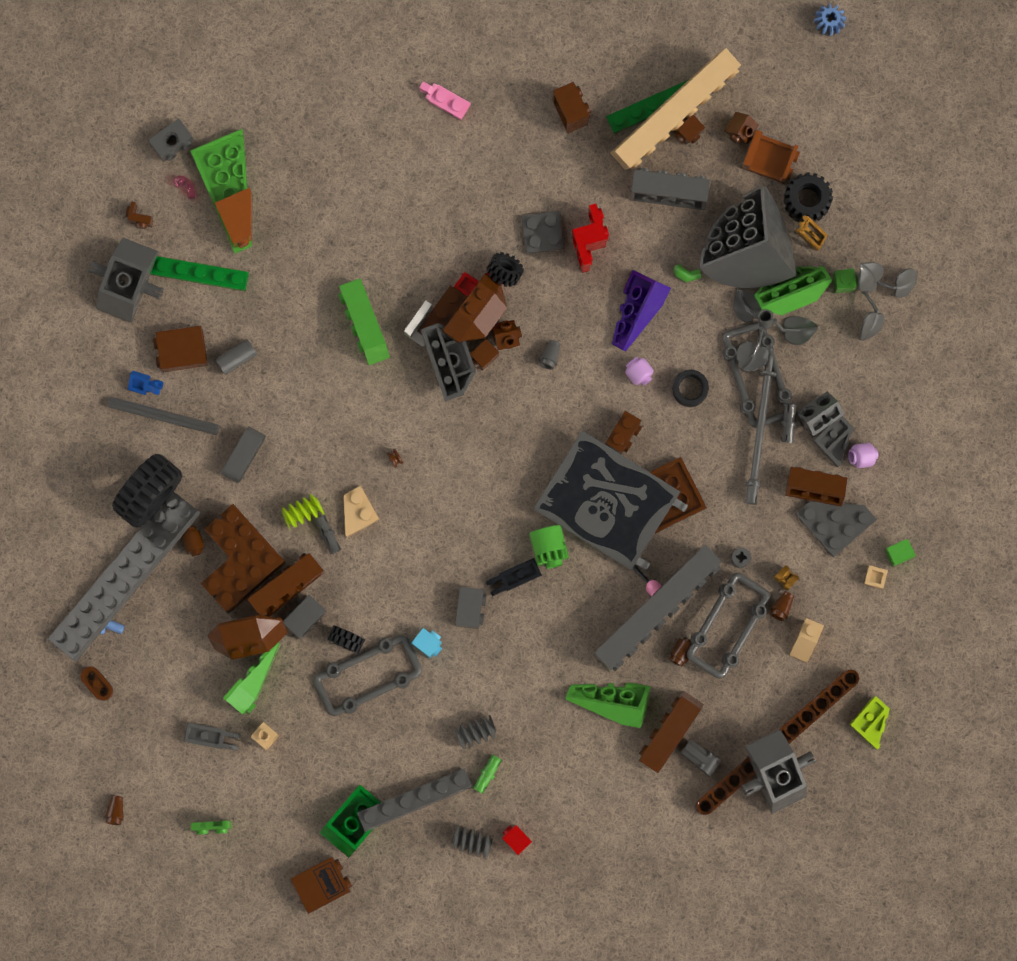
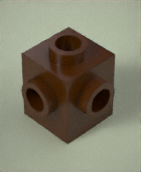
M506 320L494 325L492 329L497 350L520 346L521 329L520 326L516 327L514 320Z

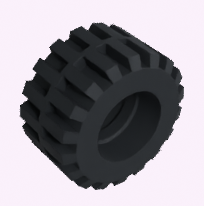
M807 172L803 176L799 174L797 178H793L790 184H788L783 202L786 205V212L789 211V216L791 218L794 216L796 218L795 221H804L802 218L806 215L815 222L816 220H821L827 214L833 201L832 188H829V182H824L825 178L823 176L819 178L817 177L818 174L813 173V175H810V172ZM804 189L814 191L818 195L819 203L814 207L802 205L797 197L798 192Z

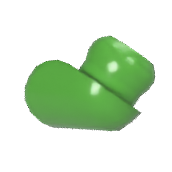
M680 264L673 268L674 275L683 282L702 278L699 269L689 272Z

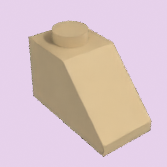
M807 618L804 619L790 656L807 663L824 625Z

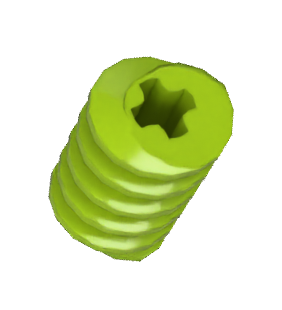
M309 494L310 500L308 501L303 497V504L298 500L295 501L296 507L288 504V511L282 507V515L289 529L290 524L296 528L297 521L303 525L304 518L311 521V514L318 518V511L323 515L325 514L317 497L315 498L312 494Z

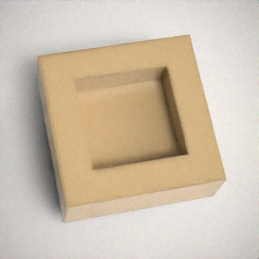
M869 565L864 585L883 589L888 570Z

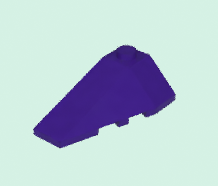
M632 270L623 293L627 294L625 304L620 305L622 317L616 323L612 345L627 351L663 306L671 288Z

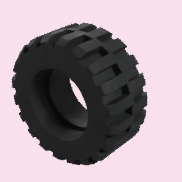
M152 455L134 471L119 490L112 503L113 510L131 526L136 528L142 527L176 490L181 482V470L163 455Z

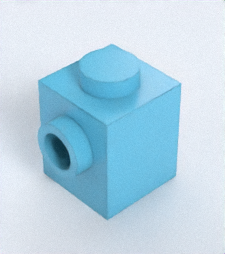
M423 628L411 643L429 658L432 656L436 657L442 650V647H440L442 642L439 640L441 637L433 630L429 633Z

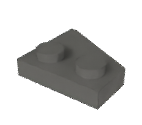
M842 416L821 431L812 441L839 467L854 427Z

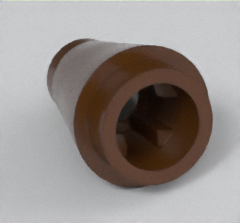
M784 591L771 607L770 615L779 621H784L785 618H788L794 595Z
M111 797L104 817L106 819L105 823L121 825V822L124 821L123 797Z

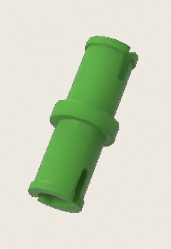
M492 754L485 768L481 769V775L473 789L484 794L491 779L495 778L494 774L503 760Z

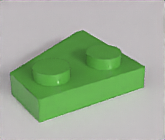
M232 821L191 823V831H196V835L208 834V830H216V834L228 833L227 829H232Z

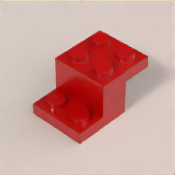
M596 203L589 205L588 208L591 224L572 229L571 238L582 273L590 271V265H592L593 261L591 251L605 248L607 241H609L608 228L603 226L604 216L602 209L598 208Z

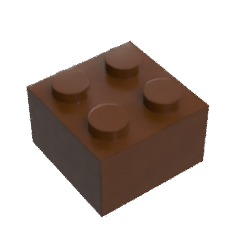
M574 81L553 90L552 96L553 104L568 134L587 126L591 113L587 102L584 103L582 100L583 93L580 87H576Z

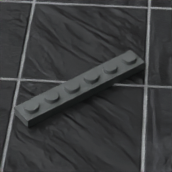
M464 768L357 813L364 832H367L470 789L472 784Z

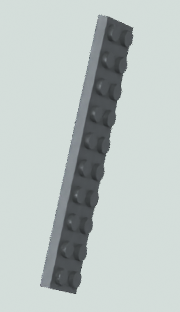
M173 492L154 516L136 533L48 639L76 662L201 513Z

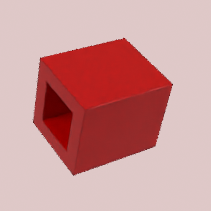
M510 825L502 832L505 835L502 839L517 855L532 843L517 825L514 827Z

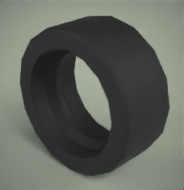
M685 370L679 373L674 380L672 387L673 396L682 406H698L703 403L708 395V380L699 371ZM686 378H696L702 386L701 394L695 399H686L680 393V383Z

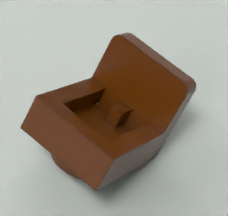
M132 201L131 206H127L126 217H128L129 223L136 224L135 227L140 229L152 228L154 221L152 216L136 213L137 204Z

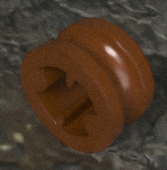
M393 449L392 453H387L395 468L398 464H403L396 449Z

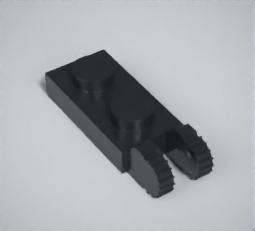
M532 558L499 573L498 576L487 580L486 584L487 586L493 585L502 580L504 586L491 592L493 597L537 579L542 574L535 559Z

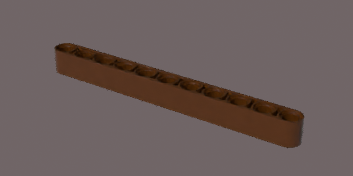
M852 669L843 672L786 722L780 730L787 742L790 744L854 688L859 682V674ZM846 674L854 676L853 684H848L845 681ZM832 686L839 688L840 695L838 697L831 694ZM818 699L825 701L826 706L824 709L817 708L816 701ZM803 712L810 713V722L802 720ZM789 724L796 726L797 732L795 735L788 733L787 727ZM749 756L696 802V811L700 815L712 813L736 792L741 785L745 784L755 775L754 769L752 773H746L743 769L745 763H751ZM735 775L738 777L739 784L737 786L730 785V776ZM717 788H721L724 791L722 799H717L714 795V791ZM702 801H707L710 804V809L707 812H703L700 809Z

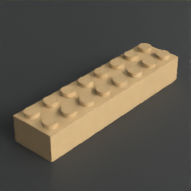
M727 48L719 51L612 150L610 154L625 170L629 168L631 170L635 169L642 162L640 158L649 156L656 149L654 145L663 143L670 136L669 132L671 130H677L684 123L682 121L684 118L691 117L698 110L696 108L698 105L705 104L712 97L710 95L712 92H718L725 85L724 81L726 79H732L739 72L738 68L741 64Z

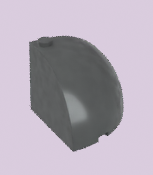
M763 184L742 196L743 199L736 205L732 203L717 219L706 237L708 241L705 248H702L700 269L711 279L721 284L738 288H759L796 276L794 253L787 227L776 202Z

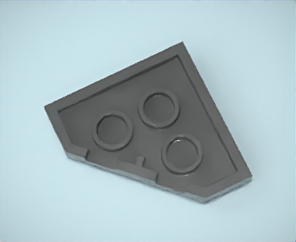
M810 501L795 514L832 557H835L877 520L865 505L842 504V507Z

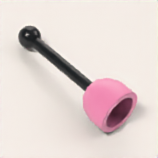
M634 565L633 569L647 583L646 590L652 597L662 585L656 580L649 581Z

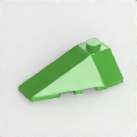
M279 642L269 652H265L259 658V663L250 667L245 675L247 677L245 679L240 678L223 697L241 714H250L255 709L256 705L254 703L259 697L279 649Z
M608 683L607 687L597 688L595 684H576L570 686L566 700L621 725L641 728L646 716L651 686L625 683V687H614V683Z

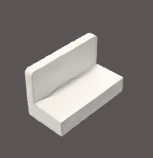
M427 301L423 303L404 330V335L422 347L425 346V341L417 330L433 310L432 304Z

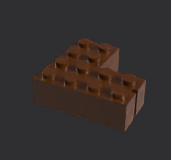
M234 504L220 515L222 517L221 520L216 518L204 529L227 554L229 559L208 576L201 585L213 598L217 597L215 600L227 614L234 610L286 563Z

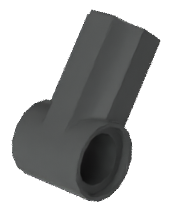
M691 739L681 751V754L695 763L696 767L709 777L722 762L713 753L704 750Z

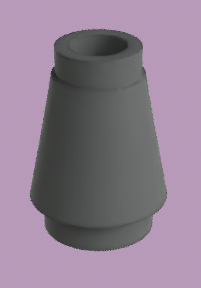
M555 340L549 341L539 358V365L541 367L553 370L554 366H557L561 345Z

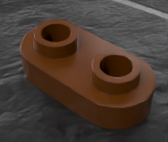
M86 667L81 672L82 682L98 700L107 701L113 696L114 690L112 685L97 668ZM90 673L95 675L93 680L88 679ZM102 688L107 689L105 695H102L100 692Z

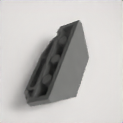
M437 323L421 329V333L446 402L464 395L476 373V369L466 341L457 343L442 332L445 326Z

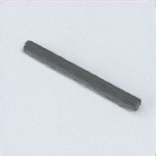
M110 397L108 401V407L213 435H217L219 432L218 424Z

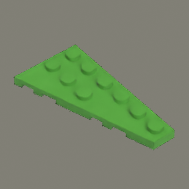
M240 129L191 150V154L235 254L252 247V241H249V244L245 247H234L215 203L248 188L243 129Z

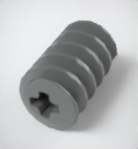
M489 715V721L482 717L481 724L477 719L474 720V726L467 722L466 729L462 724L459 731L454 727L459 745L463 749H466V743L472 747L473 740L481 744V738L487 742L488 735L492 739H495L496 735L491 715Z
M456 825L451 844L453 843L454 850L460 845L461 852L468 848V854H472L476 850V856L478 857L483 852V858L486 859L489 855L493 838L489 840V834L482 838V832L480 831L474 836L473 829L467 834L466 827L459 831V825Z

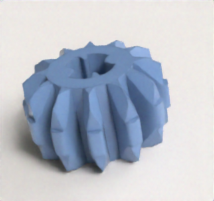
M829 3L827 8L822 5L820 11H816L815 15L817 18L814 19V23L818 24L817 30L823 28V35L826 31H829V36L833 35V31L839 34L840 29L845 27L843 22L846 21V17L842 16L844 10L838 11V5L832 8V5ZM829 17L833 18L831 22L827 21Z

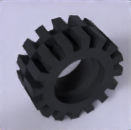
M500 252V254L496 253L487 266V273H490L488 276L490 278L493 277L494 282L498 281L499 285L504 284V287L508 285L512 287L519 281L524 268H522V264H519L520 261L518 259L515 260L513 255L510 257L509 253L504 255V252Z
M333 625L327 638L330 642L358 654L365 641L364 638Z

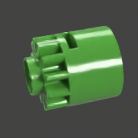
M561 525L550 526L529 533L538 566L545 565L546 569L562 566V561L569 559Z

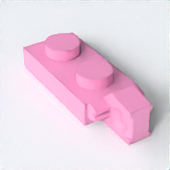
M423 82L420 86V91L427 94L425 98L431 104L459 120L463 119L471 105L470 102L435 83L431 86Z

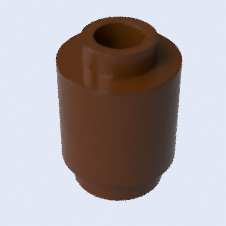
M196 527L188 528L181 538L186 553L194 557L203 553L202 550L205 549V545L200 531Z
M686 637L678 639L670 652V661L680 667L688 662L687 652L691 646L690 639Z

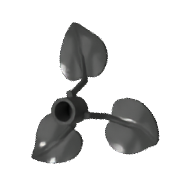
M875 262L859 264L860 273L855 277L856 286L859 287L862 291L861 293L866 296L874 308V312L868 313L863 321L860 332L861 341L875 336L882 329L885 321L884 315L879 313V309L868 292H873L878 284L893 290L895 289L894 296L897 298L905 297L912 291L917 281L918 272L914 269L908 268L903 270L897 276L895 285H889L879 281L884 272L882 265Z
M738 289L734 299V311L737 318L743 322H751L755 317L760 327L757 344L745 342L737 349L736 356L741 370L745 372L756 371L767 363L769 351L767 348L760 346L763 331L770 329L773 324L782 332H786L785 339L793 345H803L808 342L818 330V325L804 317L792 316L784 321L785 328H783L777 322V319L773 318V313L770 310H762L754 298L755 293Z

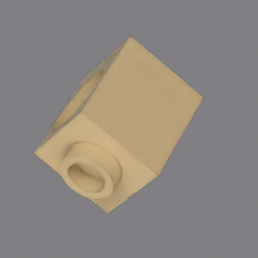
M263 722L252 734L251 738L265 750H268L280 735Z

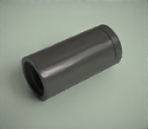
M246 339L215 360L223 373L227 375L257 356V353L248 339Z

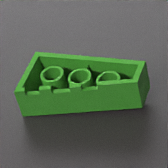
M361 278L340 285L341 293L338 294L341 304H346L347 309L344 310L348 321L352 320L353 325L350 326L354 337L358 336L359 342L356 343L360 353L364 352L368 365L390 358L386 342Z

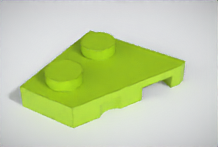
M873 696L849 725L878 750L880 748L881 735L885 729V720L888 718L890 708L877 696Z

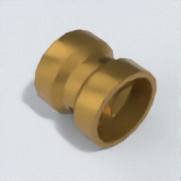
M785 565L773 579L776 582H780L783 588L788 591L800 577L797 574H793L790 568Z

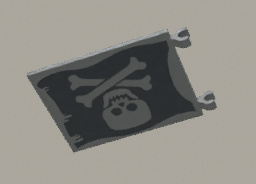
M582 430L533 509L630 570L637 564L647 571L651 564L640 557L671 506H675L684 512L688 505L677 499L680 493L679 490Z

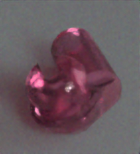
M179 175L173 180L176 187L186 189L188 200L197 198L192 180L183 175Z

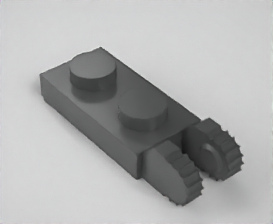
M187 722L183 742L238 751V746L224 744V738L227 736L233 739H240L241 734Z

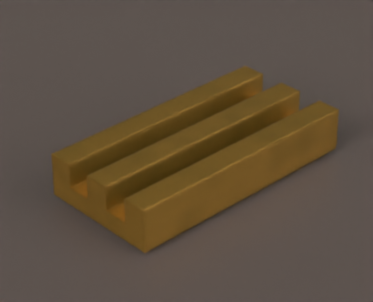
M804 215L802 218L804 221L799 223L800 229L796 228L795 232L814 250L819 251L828 235L809 216ZM808 224L821 236V239L807 227Z

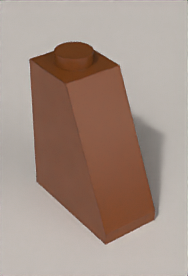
M250 187L215 203L235 248L238 246L239 248L245 247L249 244V241H252L253 195Z

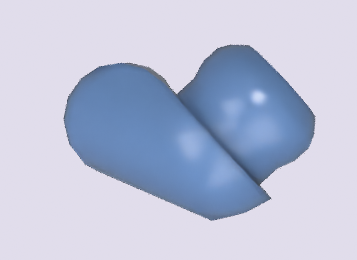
M111 620L100 634L103 635L106 629L122 634L125 625Z

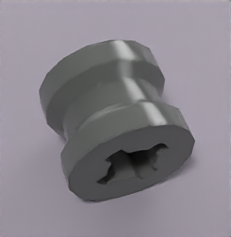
M738 548L731 555V562L737 568L746 567L751 560V554L745 548Z

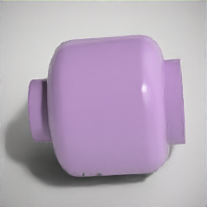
M636 357L626 365L625 373L634 385L642 384L645 386L652 380L650 376L654 370L645 358L639 359Z
M871 443L854 444L848 452L849 462L856 468L872 467L878 459V451Z

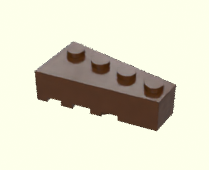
M304 553L299 556L294 565L284 568L278 577L269 580L263 588L255 591L247 599L260 616L270 617L325 573L310 553L307 555Z
M685 691L680 698L677 696L671 704L673 709L670 714L666 712L661 719L662 726L660 729L655 728L649 737L652 739L648 746L645 744L640 750L639 754L641 757L639 761L659 773L704 704Z

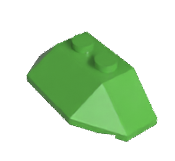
M812 266L795 268V277L770 286L760 287L758 292L754 294V298L762 310L768 309L772 313L784 315L816 302L832 282V279L824 266H819L818 268Z

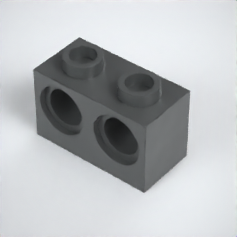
M828 391L796 412L803 427L813 436L845 415L838 400Z

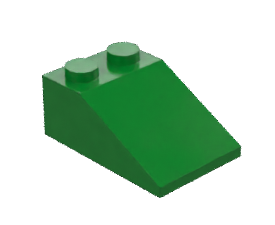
M359 785L319 833L349 858L373 830L364 832L357 813L381 802Z

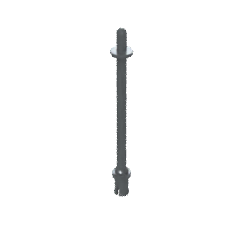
M769 355L764 371L759 372V375L763 376L751 476L745 485L747 487L745 503L750 505H757L758 489L761 488L758 474L770 381L772 377L776 376V373L772 372V355Z

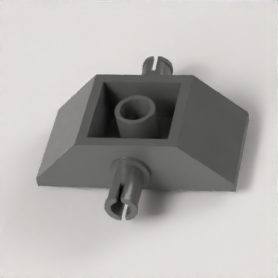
M122 238L111 256L108 267L92 261L90 266L93 267H89L88 272L103 277L98 292L97 309L133 322L144 293L160 299L162 294L159 293H163L164 288L148 283L159 251ZM123 277H128V283L125 284Z
M780 729L745 746L756 774V779L741 785L746 797L762 790L771 814L806 797L807 785L801 769L816 762L810 751L796 758L794 751Z

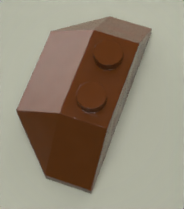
M487 273L483 275L442 330V332L457 343L485 338L507 309L502 286L498 284V281L494 282L493 277L490 278Z
M255 615L219 623L208 634V639L216 651L233 660L269 652L288 633V630L282 618Z

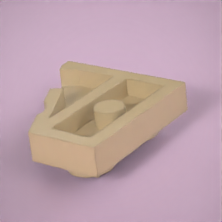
M361 486L344 495L346 537L379 520Z

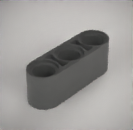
M248 426L221 474L239 483L263 444L266 435Z

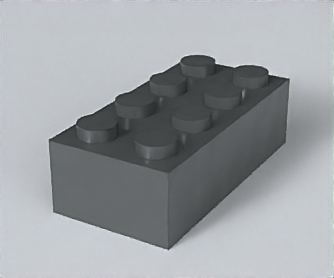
M638 168V170L634 169L630 200L705 210L710 180L699 175L694 178L687 177V174L684 173L672 175L663 170L650 172L647 168Z

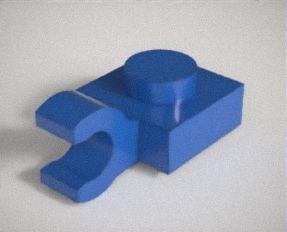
M132 370L127 390L146 395L148 391L159 395L160 390L163 389L164 382L160 380L150 381L151 376Z

